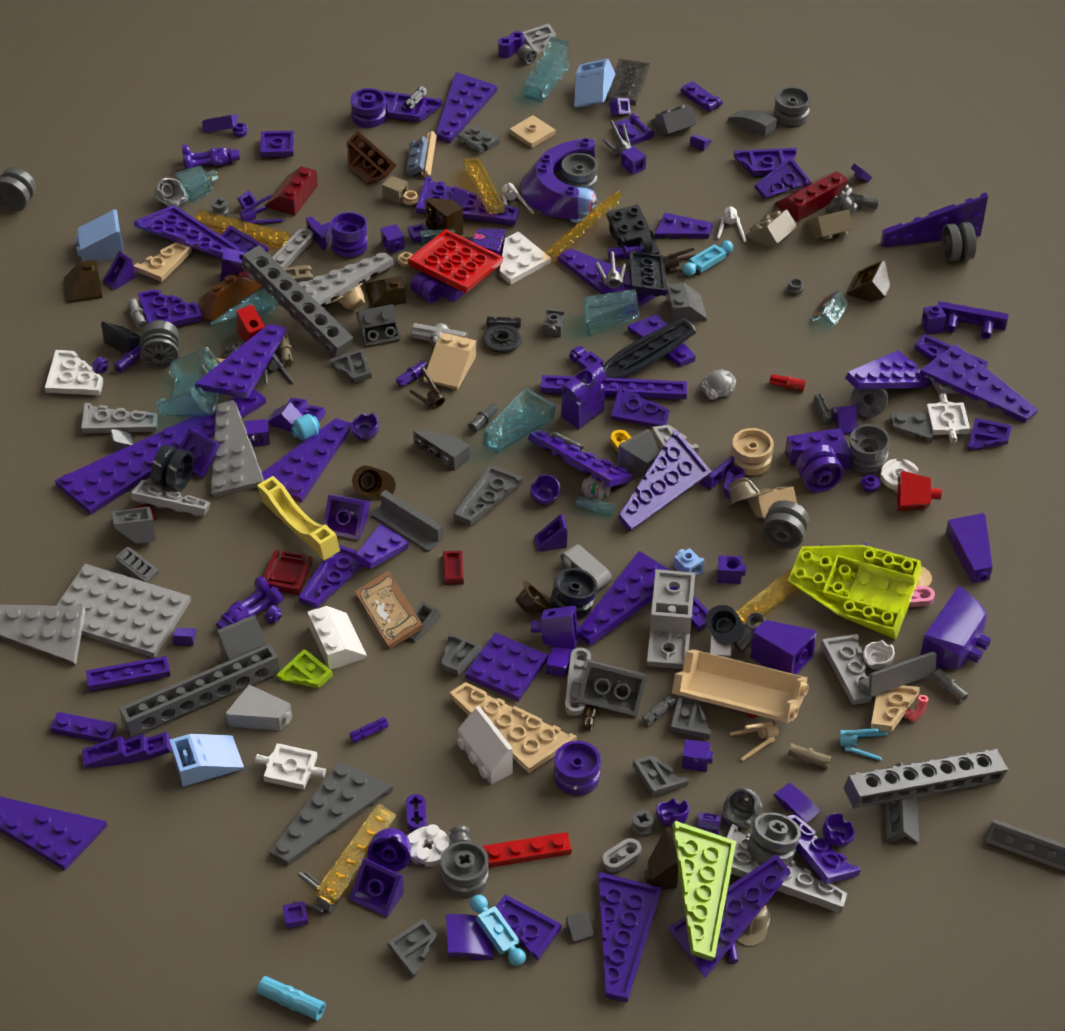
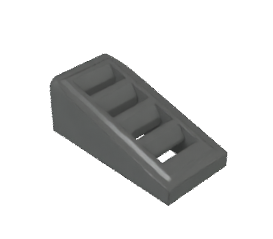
M126 547L115 558L118 569L140 581L149 583L159 573V569L129 547Z
M424 601L414 611L419 620H424L422 623L424 628L409 637L414 642L441 616L438 609Z

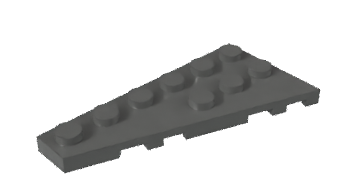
M339 761L272 848L270 857L289 866L309 852L310 847L317 842L321 843L331 832L338 831L359 816L361 811L370 804L373 806L384 794L388 795L391 793L393 786Z

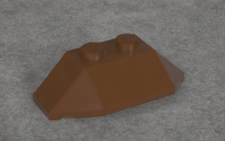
M358 130L347 141L348 167L368 185L386 178L397 166Z
M226 276L225 280L212 286V289L199 299L202 320L213 322L262 285L244 277Z

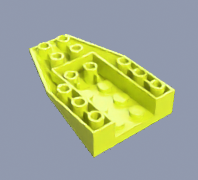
M866 545L801 546L788 582L836 615L896 640L922 573L920 560Z

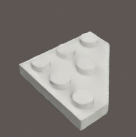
M516 232L505 238L502 254L504 258L500 266V276L509 284H513L550 264L551 257L520 232Z
M55 350L45 385L46 393L100 395L103 378L96 374L92 367L84 360L82 361L78 358V354L74 351Z

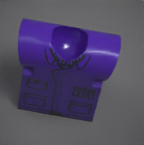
M591 364L561 386L564 392L562 393L561 417L578 429L605 411L604 386L602 383L606 379V374L600 364Z

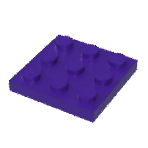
M495 632L465 673V678L519 702L548 661V655Z

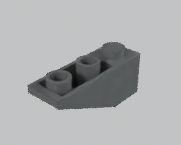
M418 429L413 431L414 445L417 448L424 450L431 457H435L453 470H456L470 459V445L455 436Z

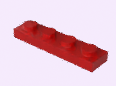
M568 832L483 845L488 855V868L572 854Z

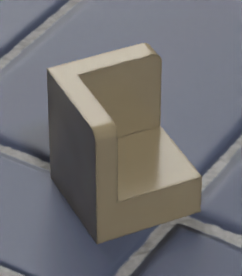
M390 176L382 184L383 198L401 204L404 193L408 191V182Z

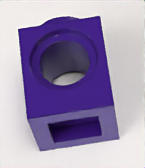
M635 146L621 152V166L632 175L646 169V155Z
M397 224L380 228L381 242L389 254L405 249L404 235Z
M941 305L923 307L921 324L926 334L944 332L946 315Z
M267 419L245 421L247 436L252 447L270 445Z
M718 555L717 583L741 584V578L746 574V564H742V556Z
M686 739L682 769L707 772L708 764H712L714 752L710 751V743Z

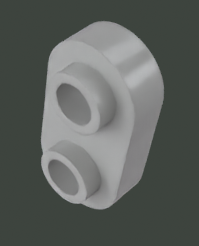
M631 838L623 840L604 853L603 867L609 872L622 870L641 856V844L639 841Z

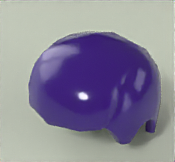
M372 412L370 415L361 413L351 423L352 434L360 440L374 438L379 431L377 416Z
M539 475L531 485L530 495L539 504H551L559 495L560 483L551 475Z
M672 798L668 802L658 804L655 815L660 823L672 828L674 821L683 824L686 822L690 806L685 800L682 803H677Z
M831 813L826 816L822 828L824 838L830 844L838 847L850 844L855 836L852 822H846L841 813Z

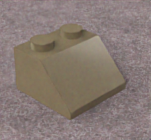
M849 209L806 220V224L816 239L822 237L823 240L833 238V234L838 233L839 237L847 235L849 230H853Z

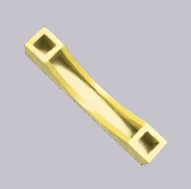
M274 476L257 485L261 501L323 560L340 551L336 534L328 526L318 524L310 519Z

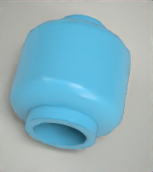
M310 414L296 418L293 421V427H291L293 436L295 438L298 437L301 441L318 435V430H320L317 418L315 416L312 417Z

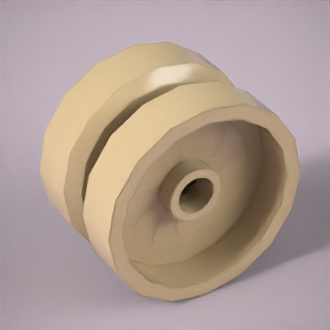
M747 428L736 433L732 441L731 456H734V466L741 467L745 475L756 476L769 470L772 464L774 447L770 434L757 428Z

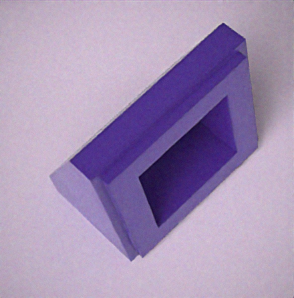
M629 98L610 100L611 116L631 114Z
M692 135L690 137V146L703 151L712 142L711 139L700 135Z
M455 188L449 199H452L464 209L469 203V193Z
M176 628L173 633L174 645L194 646L197 630L193 628Z

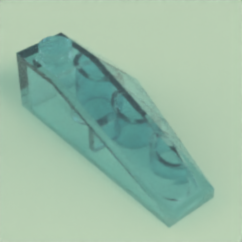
M263 288L245 298L210 323L213 326L236 321V310L253 304L258 315L266 312L271 314L278 310L276 306L279 304Z

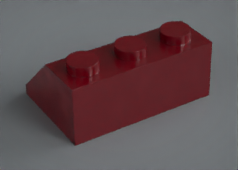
M301 166L290 173L265 206L296 216L318 187L317 170Z

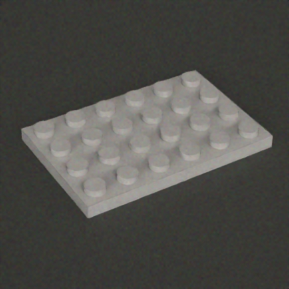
M84 564L56 606H83L86 609L81 635L155 658L190 604L191 597Z

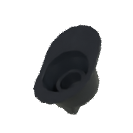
M718 605L710 609L706 615L707 627L718 642L732 644L740 640L744 635V624L732 607Z

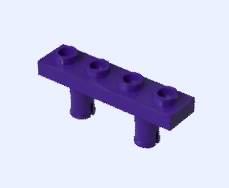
M938 301L937 305H941L946 315L947 324L945 329L948 332H955L958 322L982 326L981 337L984 339L991 338L993 328L1006 330L1009 316L1007 313Z

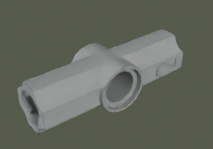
M414 323L412 338L430 341L435 346L442 333L467 338V332L451 330L442 323H438L435 326Z

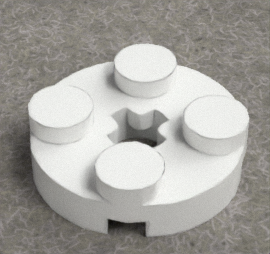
M892 459L883 465L880 480L885 486L897 493L898 476L896 474L899 475L901 471L918 474V468L908 460L903 459L902 462H896V459Z
M431 824L418 828L408 835L411 843L410 860L415 864H425V867L441 864V856L444 850L450 846L449 838L444 831L440 830L437 825ZM425 844H432V849L423 847L425 846Z

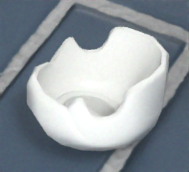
M883 640L871 642L865 646L863 651L865 664L874 670H882L889 667L895 655L893 645H887Z

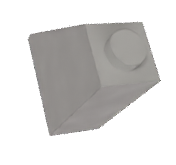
M248 685L226 712L227 724L235 728L281 731L292 719L291 704Z

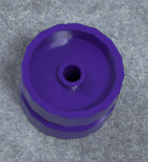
M363 88L352 94L350 98L352 121L356 125L364 128H374L385 122L387 118L386 97L382 91L374 88Z
M828 445L812 446L800 454L796 460V468L807 490L820 493L828 491L840 483L843 478L844 470L833 448Z
M570 741L557 749L554 756V779L558 788L571 795H585L592 792L598 786L600 780L601 759L596 747L584 741Z

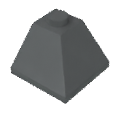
M649 429L619 444L618 466L626 468L630 474L645 476L660 453Z
M150 507L111 511L114 528L130 540L141 545H147L155 541L154 523Z

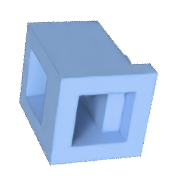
M690 548L686 551L681 549L675 554L674 568L681 572L695 573V577L704 572L705 560L699 558Z

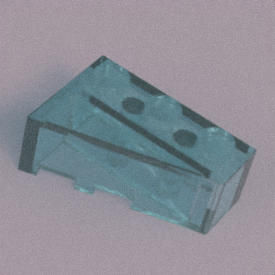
M636 289L583 297L584 321L588 337L593 335L594 331L600 329L604 331L609 329L608 326L615 323L620 325L640 317Z

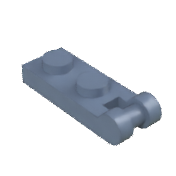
M424 136L416 142L412 141L409 143L410 152L406 173L409 176L424 170L428 146L427 139Z

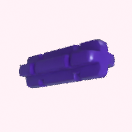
M385 717L376 720V722L374 721L359 728V730L352 731L349 734L351 741L356 743L362 740V738L364 739L379 732V730L387 728L389 726L388 721Z

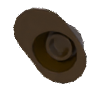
M364 465L355 470L352 477L353 488L356 492L375 500H381L380 494L385 490L392 495L395 491L396 483L393 476L373 466Z
M523 582L524 588L515 601L524 611L536 614L546 609H554L548 596L537 590L530 582Z

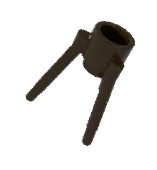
M695 248L664 256L665 270L670 269V273H683L682 269L676 268L679 267V261L690 259L697 254L678 256L692 252ZM696 271L695 275H701V272Z
M421 367L432 390L427 393V399L413 390H410V393L423 401L428 407L431 405L434 408L441 407L445 402V397L433 383L425 368Z

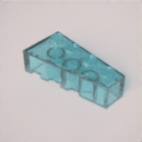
M554 37L550 38V46L545 47L542 59H538L535 70H532L524 85V98L542 103L549 96L552 88H555L558 80H561L564 72L569 69L568 41Z
M525 387L485 429L482 445L497 454L552 421L555 415L556 404Z

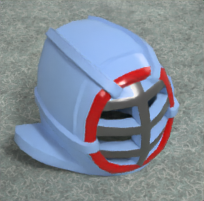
M576 187L579 189L578 220L571 219V222H588L598 212V201L595 192L589 188Z

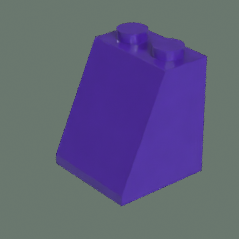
M765 620L752 631L753 640L750 646V658L767 668L797 675L814 656L817 631Z

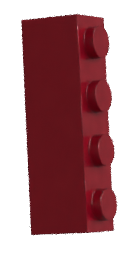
M838 171L827 174L776 201L775 206L782 211L787 209L791 217L799 222L828 206L830 201L841 193L840 191L843 187L848 185L849 179Z

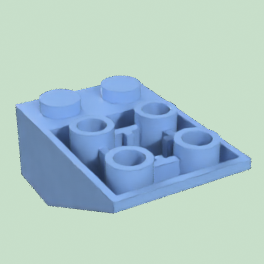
M609 59L579 65L575 78V108H585L590 105L604 103L615 76Z
M188 734L170 739L172 756L183 787L244 769L233 736Z

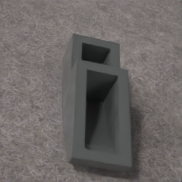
M739 110L728 117V121L751 134L758 132L766 136L776 129L777 119L763 112Z

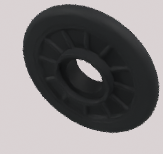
M509 325L492 326L483 335L484 345L488 349L499 353L515 350L522 341L521 333ZM499 337H505V338H507V339H505V340H499L498 338H499Z

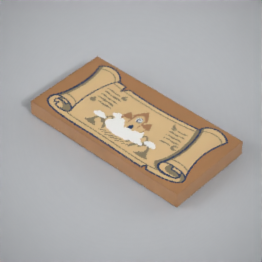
M389 571L355 591L390 649L424 628Z

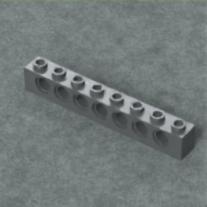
M260 245L243 254V269L249 272L255 281L261 284L266 292L272 295L278 304L284 307L290 316L296 319L302 328L307 330L314 340L325 348L327 353L335 358L351 348L353 337Z
M270 644L264 645L120 707L122 724L131 738L246 688L248 685H253L280 672L279 658Z
M997 749L982 750L972 754L965 753L961 756H947L938 760L930 759L921 763H909L905 766H891L888 769H874L865 773H853L849 775L843 789L853 809L1001 782L1008 768Z

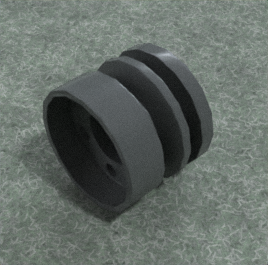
M163 320L149 322L142 328L140 356L146 365L162 369L176 363L179 356V334L177 328L170 322Z
M863 425L854 429L849 439V449L852 454L850 466L854 471L864 475H874L882 472L883 465L888 461L889 436L884 429L875 425Z

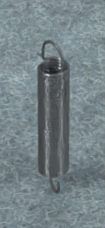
M553 431L552 435L549 436L564 440V444L575 445L580 448V451L584 448L583 445Z

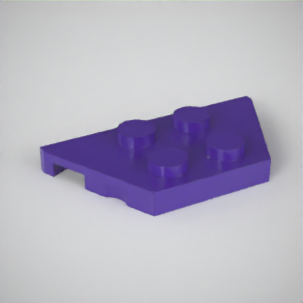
M382 91L386 97V112L389 118L420 122L442 106V99L423 97L412 109L405 107V102L411 95Z
M797 148L734 151L733 156L753 176H765L790 156L794 160Z

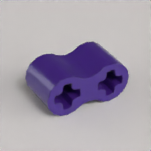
M515 31L507 37L500 38L498 40L499 57L509 58L512 54L518 52L519 48L524 45V33Z

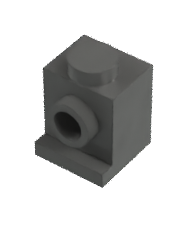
M547 308L543 324V335L561 337L564 327L565 310Z

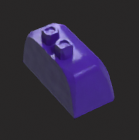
M960 586L957 587L924 635L920 653L921 656L932 651L937 654L936 667L944 669H958L965 665L968 660L978 663L983 651L976 647L987 650L991 642V638L983 634L987 620L986 610L972 595Z

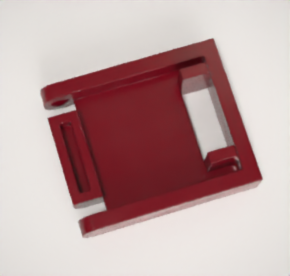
M274 550L263 578L267 581L270 588L275 587L279 592L300 596L311 568L313 557L308 556L305 562V555L282 551L281 559H278L279 550Z

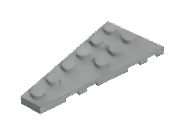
M0 604V637L10 639L17 644L39 652L48 653L58 659H64L76 665L86 609L83 606Z

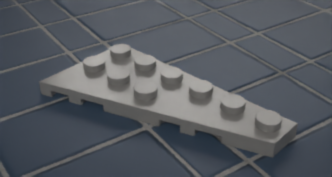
M379 253L375 257L362 259L358 263L346 265L342 269L332 270L328 274L316 276L312 280L302 281L299 284L320 305L323 303L327 305L331 302V298L344 295L357 287L363 279L367 281L371 279L370 275L373 273H381L394 265L393 258L386 253Z
M234 400L217 404L214 441L219 443L220 446L213 459L211 494L214 498L257 488L258 484L265 481L257 463L252 444L247 436L237 404Z
M732 824L727 838L736 841L730 874L742 878L762 865V863L756 861L748 851V841L751 834L744 835L738 831L739 827ZM793 860L790 864L786 865L791 874L777 891L832 911L842 912L847 896L846 892L831 883L825 884L822 880L816 879L812 876L813 872L806 868L803 871L795 866L796 862Z

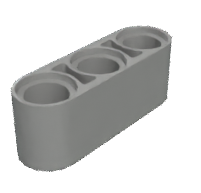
M576 544L560 555L565 567L579 568L593 575L597 581V590L612 581V575L609 570L579 544Z

